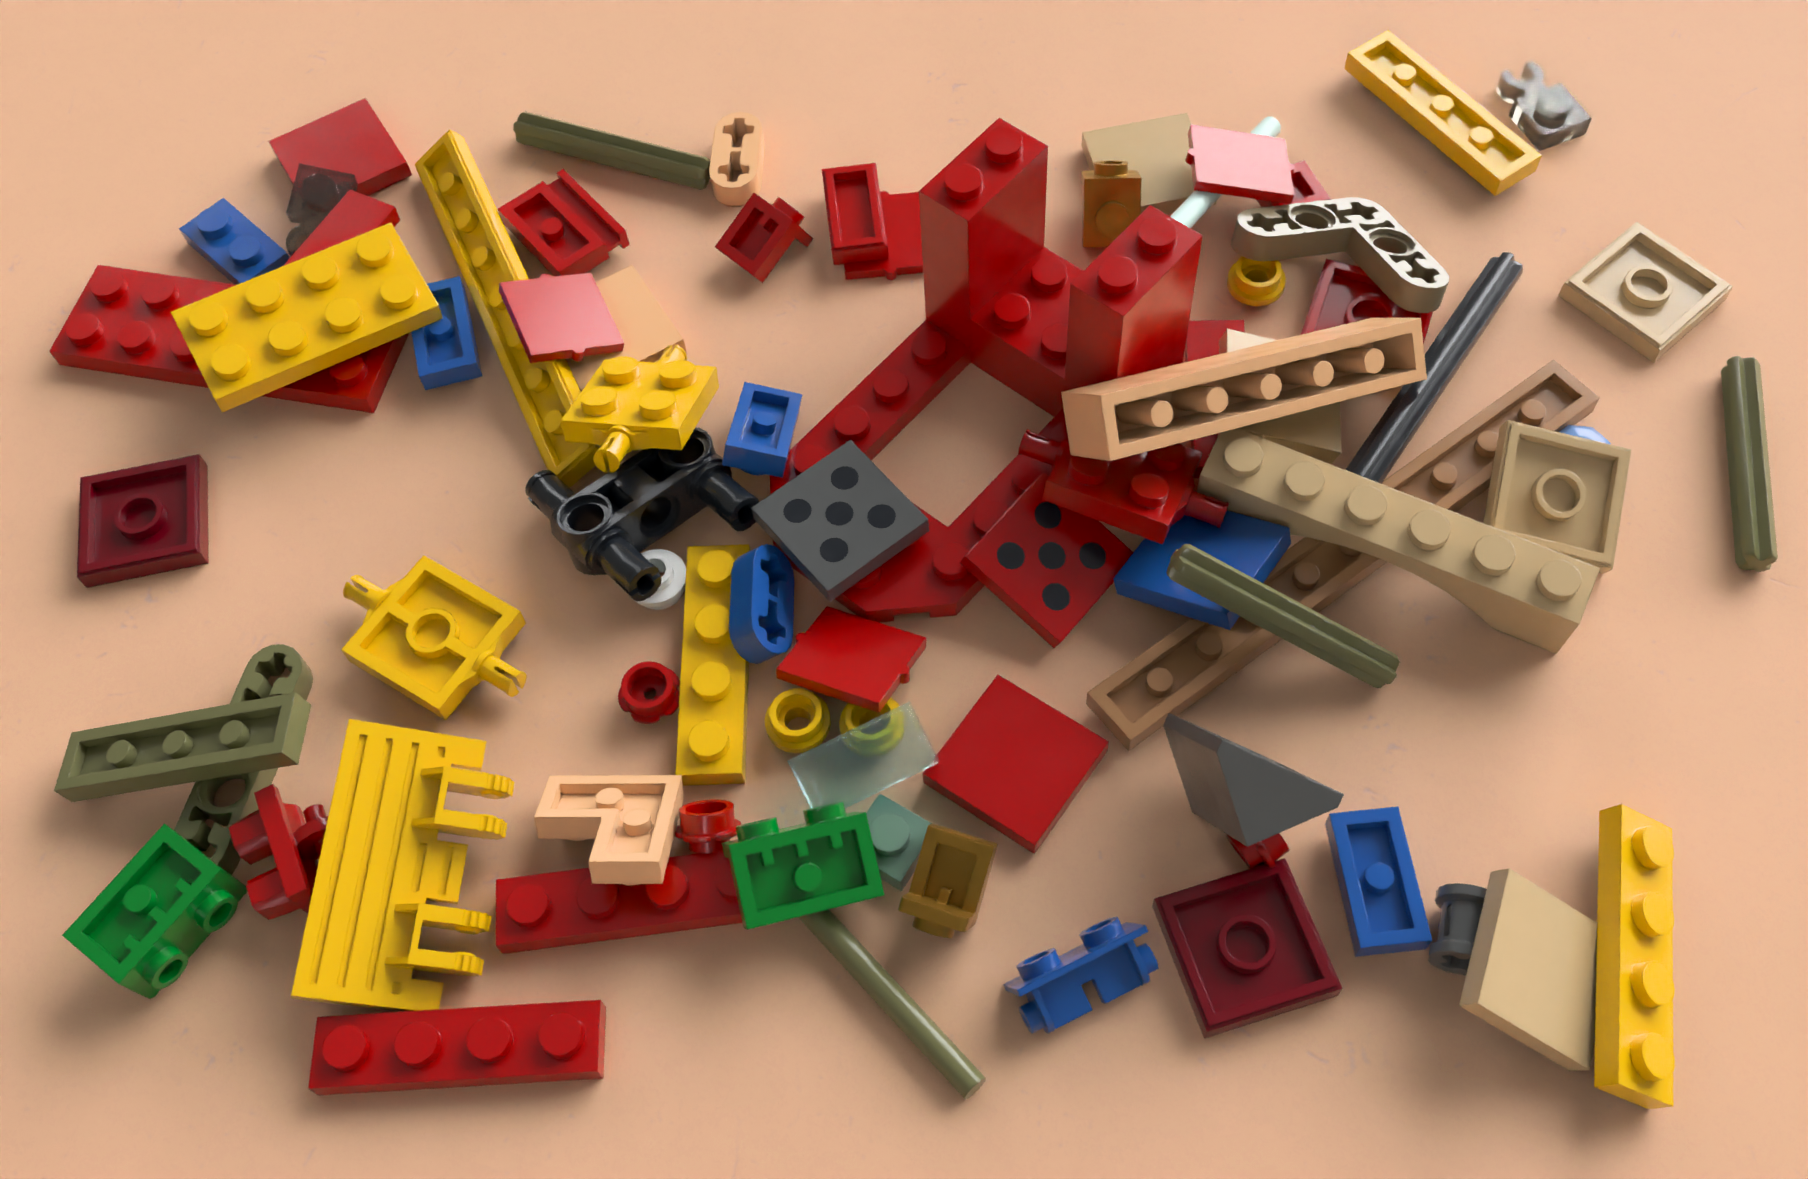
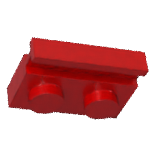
M564 169L557 172L558 179L547 185L542 181L498 208L503 224L554 277L587 273L609 259L608 252L617 246L624 249L630 245L626 230Z

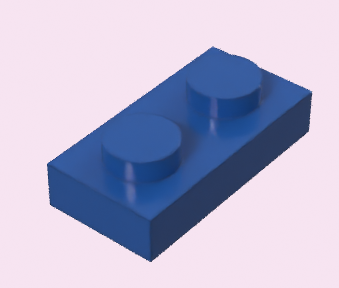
M224 198L179 228L187 243L235 285L280 268L290 258L284 249Z
M460 276L427 284L439 304L443 319L411 332L418 375L425 390L482 377L467 294Z
M744 382L726 440L722 465L741 469L751 475L760 476L767 474L783 478L803 394Z
M1399 807L1329 813L1325 827L1355 957L1426 950L1432 942V937Z

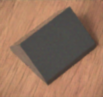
M1168 713L1163 724L1192 812L1247 847L1338 808L1344 794L1281 763L1173 714Z

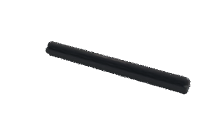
M1503 252L1500 257H1492L1425 353L1427 379L1403 385L1345 470L1382 484L1521 277L1523 265L1514 260V254Z

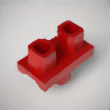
M271 784L254 792L259 810L252 812L228 827L234 848L240 858L248 864L252 865L271 855L274 856L277 867L248 880L246 885L252 907L268 920L291 913L300 908L308 914L328 820L323 805H311L302 814L301 808L297 804L283 803L279 789L274 784Z

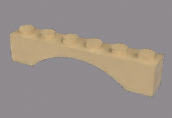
M1238 428L1219 434L1200 474L1197 487L1198 493L1223 502H1229L1228 511L1286 526L1290 529V535L1309 537L1342 545L1405 569L1449 593L1473 610L1493 629L1555 654L1558 653L1579 626L1600 570L1599 567Z

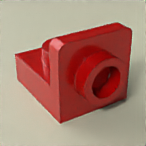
M753 193L715 245V248L763 283L794 239L808 247L814 238L799 226L805 217L787 202L778 197L771 205L759 195Z

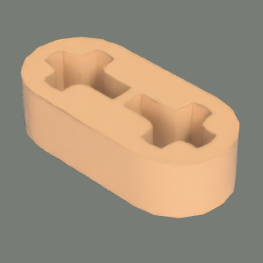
M730 113L722 117L714 129L709 167L710 179L715 198L726 206H744L753 193L759 195L761 190L765 144L761 122L750 113ZM743 137L742 147H734L733 144H736L737 139ZM734 170H741L742 174L739 175L738 181L732 182Z

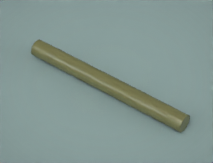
M829 909L798 917L964 1099L971 1097L986 1081L984 1075Z

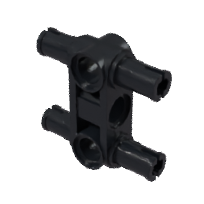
M695 427L682 450L642 449V451L620 464L617 471L613 473L608 472L578 493L573 492L550 470H542L533 475L525 487L526 495L529 497L528 500L550 520L552 534L568 550L576 569L587 575L610 576L637 602L650 598L658 590L662 581L659 569L640 553L641 551L707 506L737 532L744 531L756 523L751 508L759 503L758 498L749 493L732 478L731 467L722 465L723 458L715 452L712 438L705 430Z

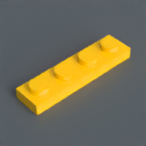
M1389 30L1348 52L1344 67L1348 73L1494 196L1536 171L1542 157L1540 153Z
M749 544L687 546L675 775H682L683 786L745 784L749 662L738 654L732 644L729 633V613L733 563L739 556L751 551Z
M1620 804L1599 810L1594 1087L1646 1109L1673 1107V1072L1675 1068L1673 1053V998L1675 988L1673 982L1674 913L1672 861L1674 858V848L1672 844V828Z

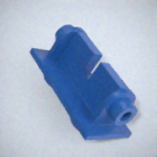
M1112 917L1082 931L1079 936L1083 944L1058 956L1055 948H1051L1020 962L1016 966L1020 976L1003 985L1006 991L1021 997L1026 994L1029 1002L1020 1006L1019 1012L1030 1033L1033 1034L1043 1028L1049 1034L1055 1031V1029L1092 1011L1093 1009L1081 986L1092 980L1101 1002L1105 1004L1150 982L1149 974L1159 969L1157 960L1146 943L1136 947L1133 940L1149 932L1146 925L1125 922L1121 925L1118 917Z

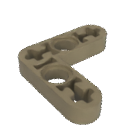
M1359 197L1244 210L1238 214L1231 241V246L1235 252L1255 261H1274L1346 252L1392 302L1403 309L1417 313L1436 311L1441 305L1449 283V275L1446 270L1382 206L1371 200Z

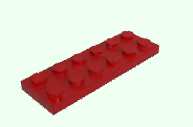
M97 265L49 352L58 364L62 366L209 388L171 311L231 288L235 284ZM409 333L262 396L374 413Z

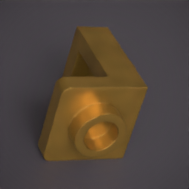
M1119 160L1094 162V170L1082 171L1083 247H1108L1141 214L1142 178L1137 170H1128V162Z
M936 824L928 825L909 893L901 897L898 911L915 916L912 926L931 935L953 938L955 930L961 932L969 930L976 923L998 844Z

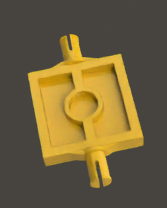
M672 345L667 346L659 360L654 363L638 362L632 357L604 359L561 419L565 442L590 443L601 446L594 454L593 461L598 469L607 472L609 468L610 473L617 471L624 456L632 450L650 448L682 450L719 389L717 367L694 365L692 362L687 361L686 352L677 345H675L674 349H672Z
M425 555L420 558L403 579L392 584L386 590H382L365 580L361 575H354L350 578L354 586L346 582L343 588V596L368 611L362 626L342 647L341 651L349 662L437 716L447 720L472 688L484 680L504 691L510 697H514L519 693L516 685L523 689L527 679L526 673L517 670L500 659L502 652L526 624L520 610Z

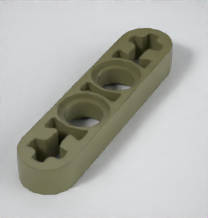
M277 644L262 648L252 656L246 665L230 704L294 692L307 700L313 683L311 669L300 654L290 646ZM287 667L291 672L289 677L277 678L273 686H271L268 682L270 676H281ZM278 768L196 781L174 830L200 851H206L211 844L216 851L212 858H208L232 875L241 858L234 848L228 827L252 812L259 810L254 792L271 785ZM232 779L245 780V791L237 802L227 807L215 806V793L222 784ZM207 819L214 821L212 829L205 823Z

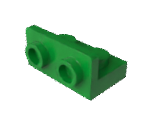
M842 801L803 810L805 823L779 829L776 817L736 826L738 839L722 843L724 857L729 858L743 928L749 930L884 896L866 812L846 813L844 802Z
M163 824L62 936L119 985L151 999L161 989L174 983L185 971L190 956L212 932L222 928L233 917L238 902L247 893V888L242 882L223 870L179 833Z

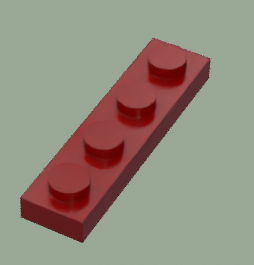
M723 850L713 853L669 857L662 884H592L589 867L496 879V947L502 954L742 923L729 858L724 857Z
M601 1000L318 1016L308 1089L320 1096L603 1079L606 1007Z

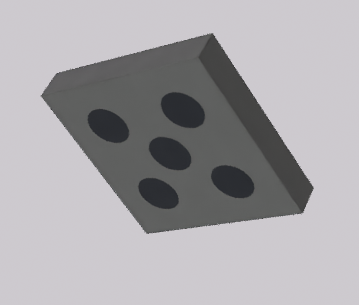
M851 440L751 508L754 520L829 602L929 531L928 518Z

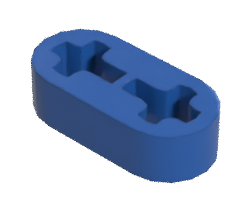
M769 544L761 545L739 556L734 561L731 572L730 639L738 654L749 663L754 664L765 662L787 652L793 639L795 583L793 569L784 553L777 547Z

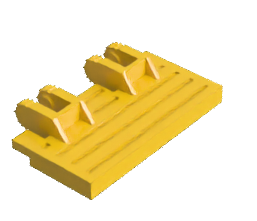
M354 719L348 720L291 999L399 1012L439 1009L444 983L411 979L413 970L459 976H482L484 960L467 952L450 953L419 949L418 944L422 926L455 930L459 933L473 935L489 932L492 916H489L487 913L425 904L426 900L457 904L462 883L468 844L437 840L438 832L498 840L506 836L508 823L503 819L488 814H473L443 809L447 791L482 796L488 799L512 797L514 781L497 774L479 772L482 769L487 741Z

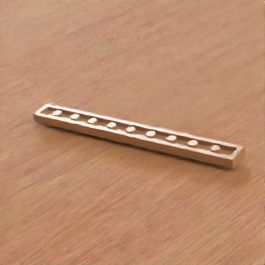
M1553 359L1385 479L1382 484L1457 512L1489 488L1499 429L1502 424L1507 420L1559 432L1567 425H1575L1592 413L1599 397ZM1304 537L1286 550L1263 584L1319 613L1386 564L1387 561L1342 545ZM1241 616L1230 630L1191 618L1088 691L1086 704L1123 746L1130 751L1163 727L1168 713L1178 716L1274 646L1282 638Z

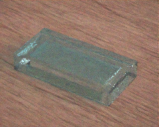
M911 701L787 762L810 808L842 801L845 808L938 764L940 761Z

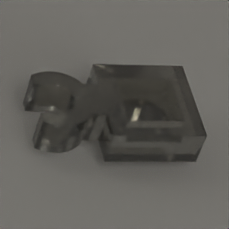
M1531 61L1525 64L1520 78L1521 81L1515 79L1508 70L1501 73L1496 89L1503 100L1512 103L1509 117L1538 151L1585 135L1592 118L1562 83L1547 88L1543 83V70Z
M299 163L286 211L290 222L300 224L294 227L286 238V248L290 257L349 190L357 191L358 183L354 174Z

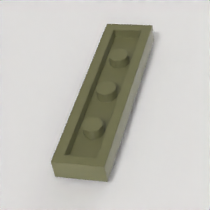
M294 692L72 732L54 791L71 802L298 765L311 704Z

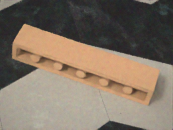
M1369 318L1063 391L1061 395L1070 453L1073 456L1112 461L1426 380L1427 373L1421 318Z

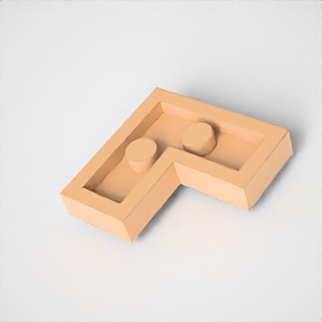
M682 775L549 776L534 816L538 839H568L572 841L595 839L588 861L592 884H662L679 820V808L684 800Z

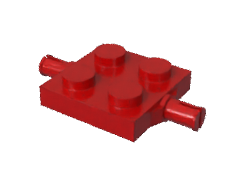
M1027 429L1018 449V455H1024L1052 466L1051 474L1046 481L1042 500L1162 545L1171 526L1182 519L1184 514L1220 528L1229 506V502H1223L1193 491L1195 487L1194 476L1202 452L1185 447L1180 443L1107 461L1073 456L1070 453L1068 437L1059 442Z

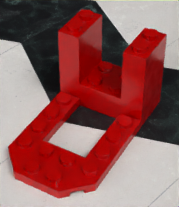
M998 118L919 190L926 320L790 449L783 478L770 475V494L849 440L872 461L970 363L1052 415L1054 418L1038 434L1062 442V440L1068 437L1061 392L1183 363L1203 235L1149 205L1083 271L1044 247L1048 145L1005 120ZM1017 455L948 527L915 505L928 518L929 531L839 595L835 600L855 615L879 623L894 621V615L929 612L930 618L956 616L985 586L959 562L1043 471L1048 475L1051 474L1052 466L1024 455ZM773 541V546L777 547L779 550L783 552V550ZM784 553V555L789 560L791 567L797 572H799L801 575H803L805 578H807L804 575V573L794 564V562Z

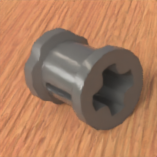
M1454 883L1440 886L1437 889L1435 902L1441 909L1437 942L1430 944L1428 959L1429 963L1436 968L1466 976L1486 888L1471 884Z

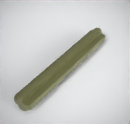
M530 112L520 113L513 125L516 140L521 144L700 190L706 188L710 179V160L707 157Z
M1734 356L1727 360V366L1721 370L1735 561L1742 570L1762 572L1771 568V564L1776 562L1778 554L1761 367L1754 357L1743 359L1740 356Z
M1184 544L1172 554L1166 571L1172 581L1375 688L1391 684L1397 676L1396 670L1400 661L1397 655L1191 544Z

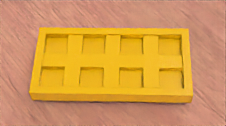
M392 223L171 311L222 413L443 319L438 302Z

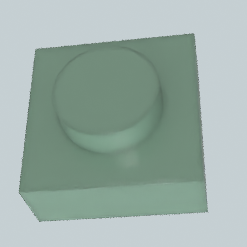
M879 793L866 812L881 880L902 891L915 872L927 827L932 823Z

